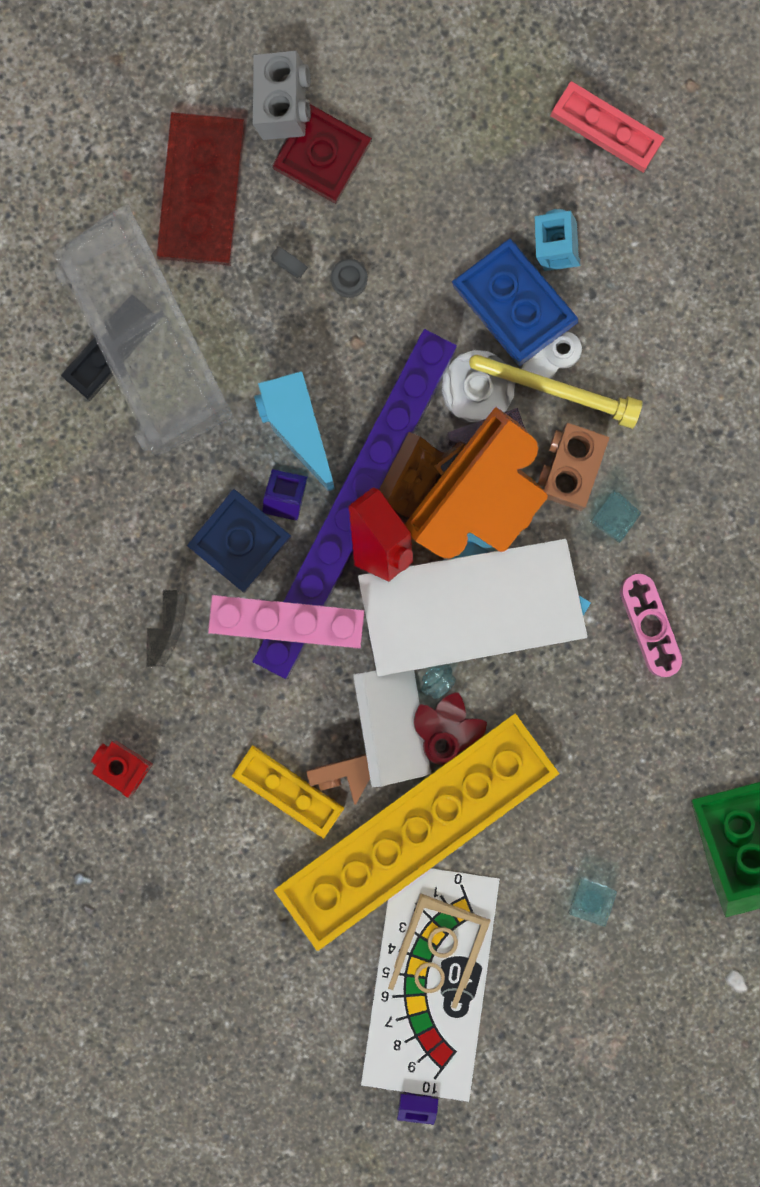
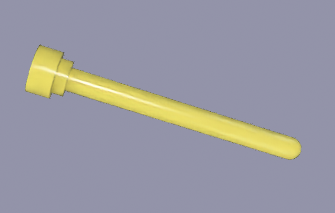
M473 355L469 360V365L474 370L612 414V418L618 420L619 425L631 429L635 427L642 409L643 402L629 396L626 399L619 398L617 401L480 355Z

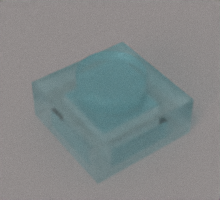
M580 877L568 913L606 927L617 891Z

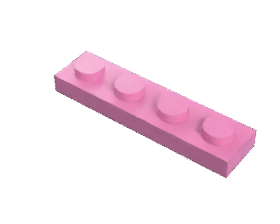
M212 595L208 633L361 649L364 610Z

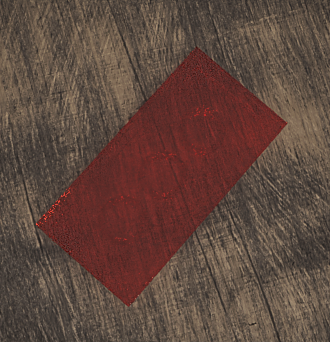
M171 112L157 247L158 259L231 266L245 126L244 119Z

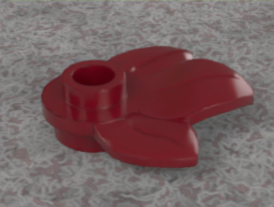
M453 692L443 697L437 703L435 709L419 704L414 716L415 731L424 740V754L431 762L438 765H445L455 758L459 752L464 751L483 737L487 722L482 719H466L465 705L458 692ZM444 739L446 741L445 750L437 752L435 749L436 742Z

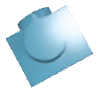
M553 209L546 212L545 215L535 216L536 258L544 271L580 266L577 221L572 212Z

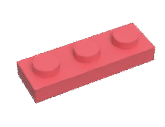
M572 81L551 112L552 118L644 173L665 139Z

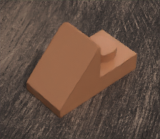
M366 754L306 771L310 786L319 784L320 791L342 785L340 778L347 776L354 805L357 804L370 780Z

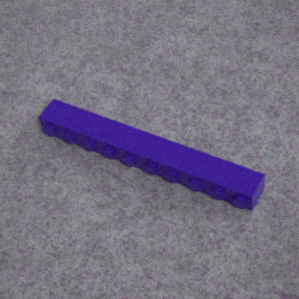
M423 329L283 602L326 606L353 554L349 505L371 488L379 489L408 433H415L456 353L457 345ZM264 639L252 662L284 679H288L306 643Z

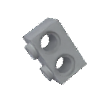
M297 51L254 55L253 126L262 140L305 136V122H309L311 118L310 104L308 99H306V87L311 85V74L308 64H303ZM289 75L285 80L278 82L282 76ZM289 109L286 114L277 117L280 111Z

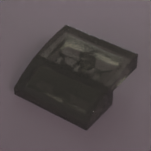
M163 590L162 628H147V667H164L177 645L186 610L187 594L182 591Z

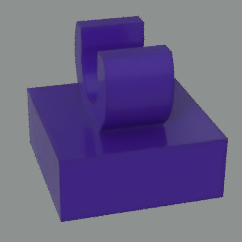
M404 1092L400 1096L397 1120L434 1125L439 1099L432 1098L433 1096H417L414 1093Z

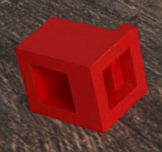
M117 740L111 741L109 746L103 743L91 760V763L96 765L92 774L122 792L127 798L135 794L153 763ZM118 760L122 762L124 769L121 774L112 772L111 764L113 761Z

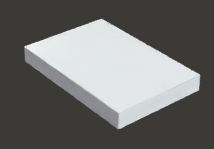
M414 670L384 676H377V671L353 674L371 786L381 787L431 775L429 759L425 756L423 750L424 740L418 735L414 727V716L420 704Z

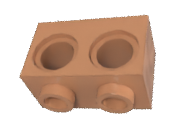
M570 423L564 426L562 432L556 430L549 447V451L555 453L551 465H543L537 482L547 493V499L579 511L586 508L610 437ZM571 440L581 441L586 447L585 456L581 458L573 457L568 451V442ZM566 474L573 479L574 489L572 492L564 493L556 487L555 480L558 475Z

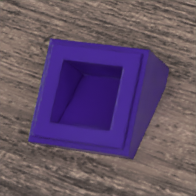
M272 469L264 495L263 513L290 520H298L308 477Z

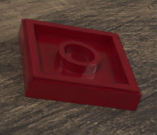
M310 104L311 118L309 122H305V136L288 138L272 167L273 170L337 204L371 145L372 138Z

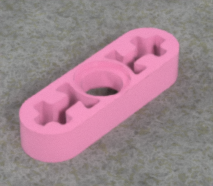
M644 574L629 576L621 585L620 595L647 668L658 677L673 676L681 668L682 656L653 580ZM633 581H637L639 586L646 585L647 592L642 594L645 605L653 601L655 609H647L637 615L635 614L634 608L641 607L637 596L630 597L629 590L633 589ZM647 615L656 616L661 623L659 633L653 637L645 635L641 630V621ZM666 636L668 643L660 644L665 655L671 654L673 656V661L668 663L669 669L665 671L663 666L656 667L654 660L659 658V652L657 647H652L649 650L647 642H657Z

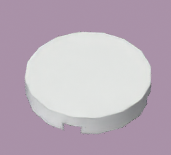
M473 350L459 355L448 366L442 380V396L446 407L456 418L469 424L482 425L495 407L504 413L507 411L514 397L515 383L472 369L469 365V360L473 355H480L506 364L505 361L503 362L497 355L489 351Z

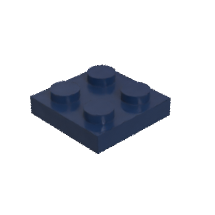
M233 489L187 544V547L243 593H246L292 536L238 491Z

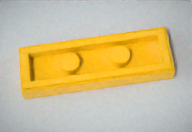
M254 745L251 746L232 775L233 778L323 839L345 808L315 786H310L308 781Z

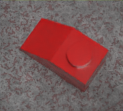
M371 488L349 505L354 566L390 582L413 563L410 531L377 488Z

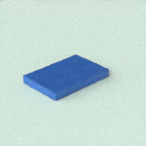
M511 238L452 281L455 290L519 367L578 323V317Z

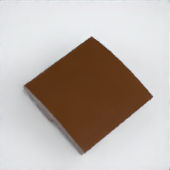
M411 432L408 433L379 488L394 511L406 519L411 517L441 478L431 463L444 454V452L437 450L421 436Z

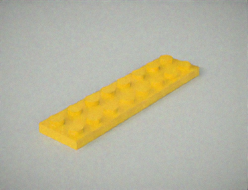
M514 713L451 761L440 767L274 889V892L318 952L560 773L516 713Z

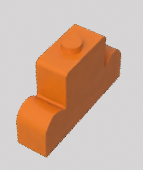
M495 407L405 523L412 538L442 558H453L463 552L468 542V533L474 534L500 552L506 551L520 532L530 525L533 516L548 497L547 493L530 476L520 470L529 466L538 454V444L533 436L517 421Z

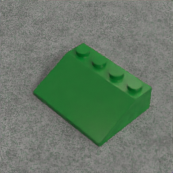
M760 782L692 799L691 804L712 881L725 918L760 909Z

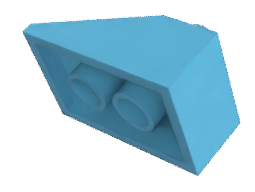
M303 372L258 383L261 394L255 395L254 398L262 423L269 422L273 432L327 491L334 490L333 479Z

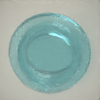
M439 665L433 666L422 678L424 684L421 691L425 695H431L434 699L442 697L456 682V678L452 675L453 669L449 665H444L441 668Z

